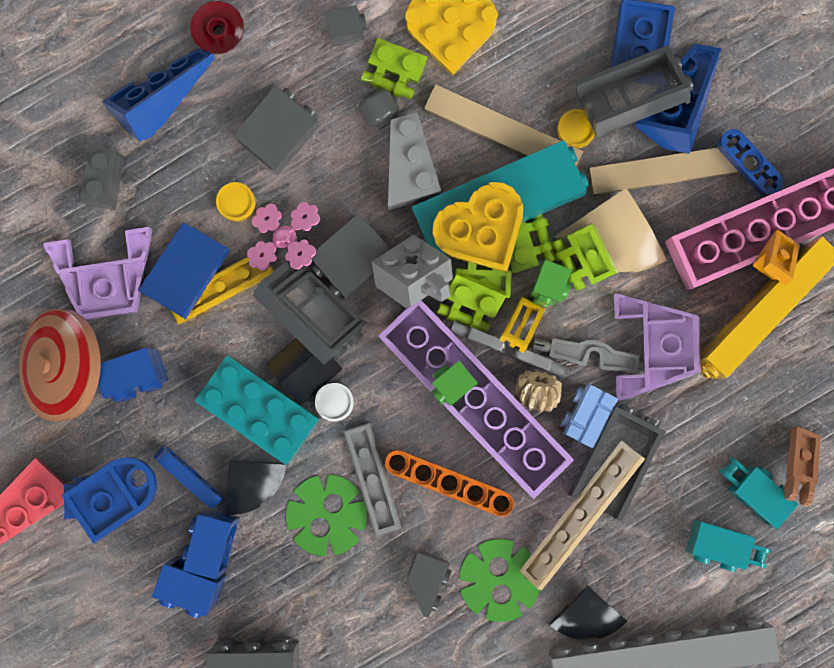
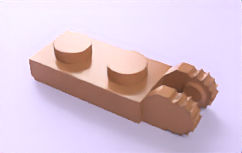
M798 426L792 428L790 433L786 476L788 480L784 486V497L786 500L794 501L799 492V485L802 484L803 486L799 492V503L802 506L809 507L813 501L815 485H817L821 436Z

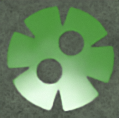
M329 474L325 491L319 476L309 478L295 489L294 492L305 504L289 501L286 510V523L288 530L305 527L294 537V541L303 550L313 555L324 557L328 541H330L334 555H339L351 549L359 541V538L348 527L365 530L367 507L365 501L349 504L360 492L355 485L342 477ZM329 494H337L343 500V506L337 513H330L324 508V499ZM324 518L328 521L330 530L326 536L316 537L312 534L310 526L313 520Z
M495 539L478 545L484 561L469 553L461 567L459 579L475 583L461 590L464 601L475 614H478L489 603L486 619L489 621L506 622L521 617L522 613L516 600L531 608L540 591L528 579H525V576L520 572V569L531 557V553L522 547L511 558L514 542L510 540ZM495 557H502L508 563V570L503 576H494L489 571V563ZM497 585H506L511 590V598L505 604H498L492 598V591Z

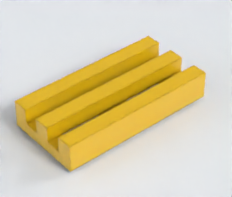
M521 296L499 340L503 343L505 340L509 341V346L514 348L516 345L520 347L519 351L524 353L545 308ZM524 305L527 309L515 334L512 335L510 331ZM532 310H534L537 314L523 341L519 337Z

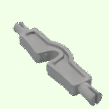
M453 321L451 325V332L459 334L466 339L562 378L566 375L568 368L528 350L522 353L519 351L520 347L515 346L513 348L506 341L503 343L497 337Z
M535 338L533 342L544 347L533 345L532 350L548 352V356L551 358L565 360L580 366H585L589 354L595 351L598 354L597 367L600 370L620 371L630 374H636L637 371L645 372V361L639 360V355L615 351L601 341L587 340L575 343L554 338L551 342Z

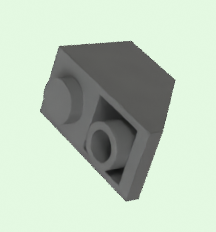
M417 549L407 579L423 616L429 618L431 611L436 612L442 597L438 595L441 584L447 585L452 570L448 569L449 562L447 560Z

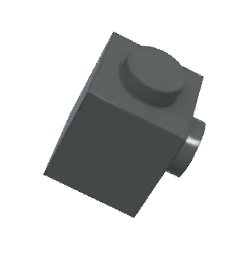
M357 5L325 12L333 47L364 40L363 30L368 28L364 13H358Z

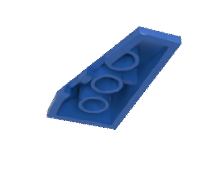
M694 44L680 60L683 74H688L693 83V90L690 91V103H682L636 121V127L662 148L690 154L717 68L721 48ZM665 78L659 84L660 88L653 96L670 90Z
M199 48L171 62L169 70L157 73L153 71L147 74V81L137 86H134L133 82H131L102 102L129 135L140 142L149 139L155 134L156 130L164 125L215 58L212 53L205 52Z

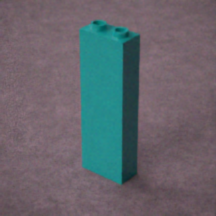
M565 140L412 206V209L427 244L443 253L437 247L433 236V222L438 212L455 202L468 203L472 194L482 186L488 185L491 182H497L512 187L520 196L523 204V218L521 222L523 223L585 196L586 187L589 186L584 171L579 172L575 165L578 158L573 147H567Z

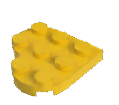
M412 0L405 14L407 30L412 38L452 76L490 38L495 30L498 12L491 0Z
M491 182L475 191L468 203L455 202L445 207L442 211L438 212L433 222V236L437 247L443 253L453 258L508 272L523 218L521 198L512 187L504 183Z

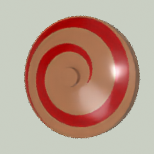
M51 309L40 314L31 323L24 336L19 356V378L27 403L39 417L47 421L72 420L86 410L95 395L100 377V351L95 333L83 316L72 310Z

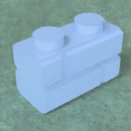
M585 384L584 388L578 387L572 399L576 404L571 413L568 411L565 413L560 426L563 427L562 434L594 449L618 399L590 384Z

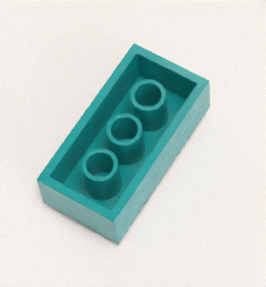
M228 355L195 400L199 405L285 465L291 463L321 420V418L234 357Z

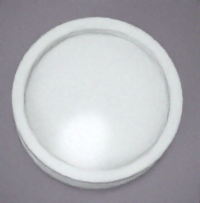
M329 383L323 386L315 397V407L318 414L328 421L345 419L351 413L354 406L351 391L339 383Z

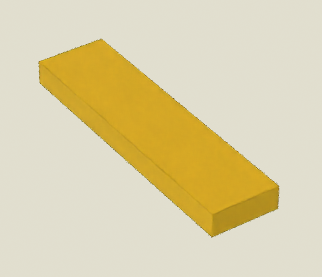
M246 257L214 275L188 317L184 319L172 312L175 320L181 325L258 284L274 271L273 267L270 264L269 268L265 271H261L257 267L252 268L249 265L250 259Z

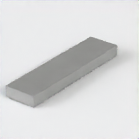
M366 423L344 430L375 537L402 529L371 424Z

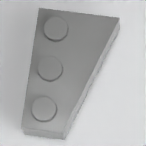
M417 112L391 120L389 212L426 201L441 194Z

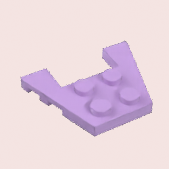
M144 227L125 230L128 259L74 267L70 240L43 243L44 249L49 254L54 264L53 267L56 273L59 274L65 286V291L77 313L86 320L138 312L141 292L138 290L143 284L152 228Z
M614 294L615 319L643 318L645 374L616 376L618 401L635 397L702 372L700 316L621 294Z

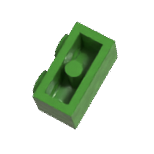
M544 260L538 268L528 297L534 299L532 303L548 308L566 299L571 288V283L567 281L572 269Z
M460 361L451 368L445 364L432 375L435 381L432 383L434 389L431 393L441 405L446 402L451 406L477 385L478 382Z

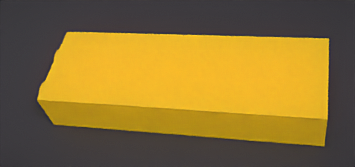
M823 236L807 242L799 248L794 277L788 284L784 285L777 279H770L701 351V375L707 379L710 377L712 379L728 378L834 266V247Z

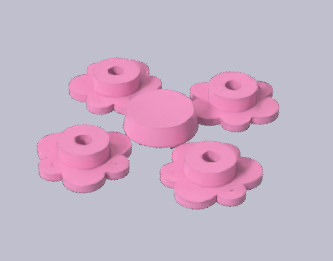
M307 202L300 203L297 206V210L291 212V218L293 219L291 221L292 227H279L282 213L278 211L276 205L268 204L265 208H258L256 211L257 215L252 219V225L258 228L261 233H266L268 230L275 232L273 234V243L268 242L265 244L263 241H259L256 247H251L248 250L249 265L252 268L257 267L261 271L267 270L270 263L275 262L277 258L274 254L277 246L283 250L288 249L289 252L285 255V259L290 262V266L294 270L300 269L303 265L309 266L312 262L311 258L316 254V248L313 245H309V242L305 239L297 242L295 230L303 229L304 231H309L311 226L319 223L320 216L317 213V206H310Z

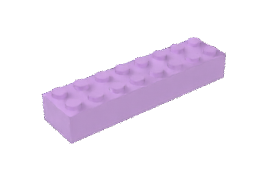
M422 300L406 309L378 335L381 341L430 392L434 389L432 383L435 381L432 375L445 364L449 368L458 361L464 365L478 384L451 406L446 402L443 406L531 498L535 499L574 461Z

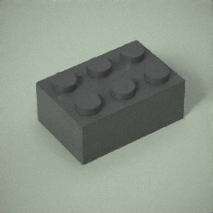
M233 637L221 638L206 654L207 668H299V641H292V637H277L275 641H264L263 637H251L247 639V642H236V638Z

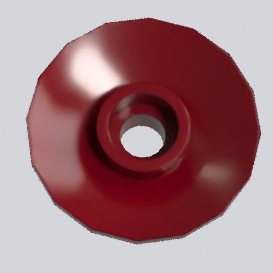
M210 1L200 6L193 14L190 23L191 36L195 44L203 51L212 54H225L233 50L241 42L244 34V21L239 11L231 4L223 1ZM218 27L223 28V32L220 35L214 33Z

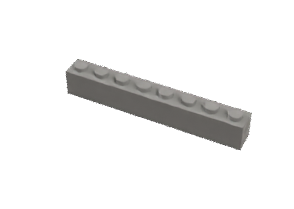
M751 619L747 621V625L737 626L736 623H724L719 625L720 629L709 630V627H697L692 629V633L682 634L681 631H669L665 633V637L654 638V635H642L637 637V641L627 642L626 639H615L610 641V645L599 646V643H587L582 645V649L572 650L571 647H560L555 649V653H548L551 668H735L780 661L775 628L769 623L764 622V619Z

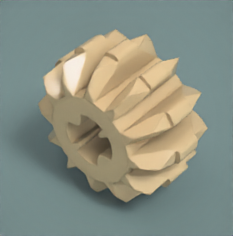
M538 370L534 372L525 371L524 374L519 375L516 381L515 399L523 407H528L530 411L537 410L541 413L544 410L551 412L553 408H557L560 402L562 383L556 380L555 376H550L546 372L542 373Z

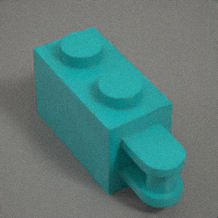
M730 457L728 460L730 463L726 468H721L718 471L732 484L728 491L766 525L778 530L799 504L795 500L789 501L785 499L784 485L778 486L771 480L773 475L764 467L748 466L745 468L736 459ZM739 470L742 474L736 480L733 476Z
M695 519L686 551L694 555L693 560L710 564V560L720 562V568L736 572L737 568L747 570L748 563L766 568L767 553L771 552V549L754 544L755 537ZM752 549H756L754 559H750Z

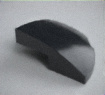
M230 460L226 515L243 514L261 507V503L270 496H274L280 488L286 474L287 465Z
M587 585L570 605L567 604L549 625L561 634L571 638L597 637L599 639L616 632L628 621Z

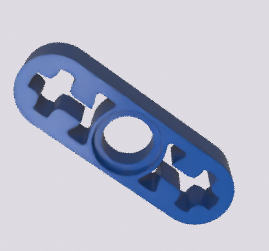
M731 129L719 138L718 148L720 152L760 195L767 197L781 190L783 178L780 173L741 131ZM735 138L737 140L735 143L736 147L729 148L726 145L729 142L728 139ZM745 148L747 151L737 158L735 155ZM746 156H752L756 159L757 167L755 170L745 168L743 160ZM764 168L765 172H763L759 177L755 178L753 176ZM772 178L774 181L772 187L766 189L764 187L765 179Z
M163 445L154 455L159 464L210 508L214 509L223 499V496L167 446Z

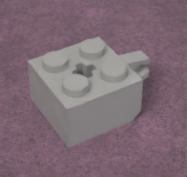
M415 235L372 261L376 287L407 309L428 295L440 302L450 297L449 284L447 282L453 279L451 259Z

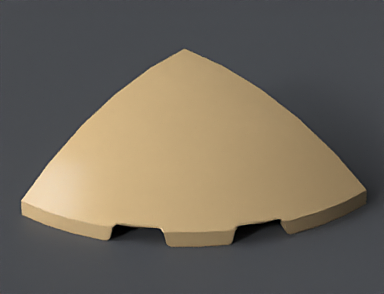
M627 188L554 237L555 240L561 238L565 247L570 246L571 244L567 238L568 234L594 223L618 272L637 273L666 261V257L651 227ZM576 254L571 255L572 258L579 261Z

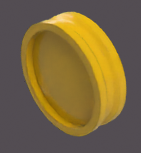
M573 109L566 112L561 117L557 126V134L560 141L565 140L566 144L577 149L588 145L595 135L584 111L581 109Z
M228 183L217 194V209L230 221H243L251 216L255 209L254 194L242 183Z

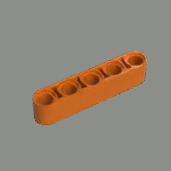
M393 450L385 459L386 469L392 475L496 516H507L514 508V500L505 490L406 451ZM397 454L403 456L406 461L404 468L400 470H395L390 466V458ZM420 465H427L431 469V475L426 480L417 478L415 470ZM453 475L457 480L455 488L451 490L444 489L441 486L443 477ZM473 485H478L482 488V495L477 500H471L467 496L468 489ZM500 495L507 497L508 504L503 510H497L493 506L494 499Z

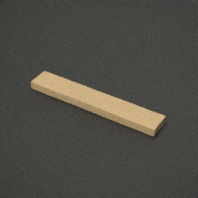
M436 84L424 108L425 112L524 157L561 142ZM573 147L578 161L575 162L577 166L583 151Z
M719 148L693 151L690 154L680 153L597 166L588 169L592 196L621 192L625 188L627 190L739 173L720 152ZM743 148V149H742L741 151H739V153L736 154L735 156L738 158L741 154H743V153H744L745 151H747V150H746L745 148ZM746 156L743 160L745 168L754 170L752 156Z
M621 440L578 495L577 499L574 500L520 569V572L537 589L542 590L645 460L644 457Z

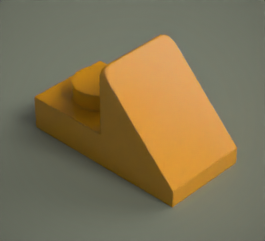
M777 229L754 261L753 267L770 279H777L786 285L794 277L800 245Z

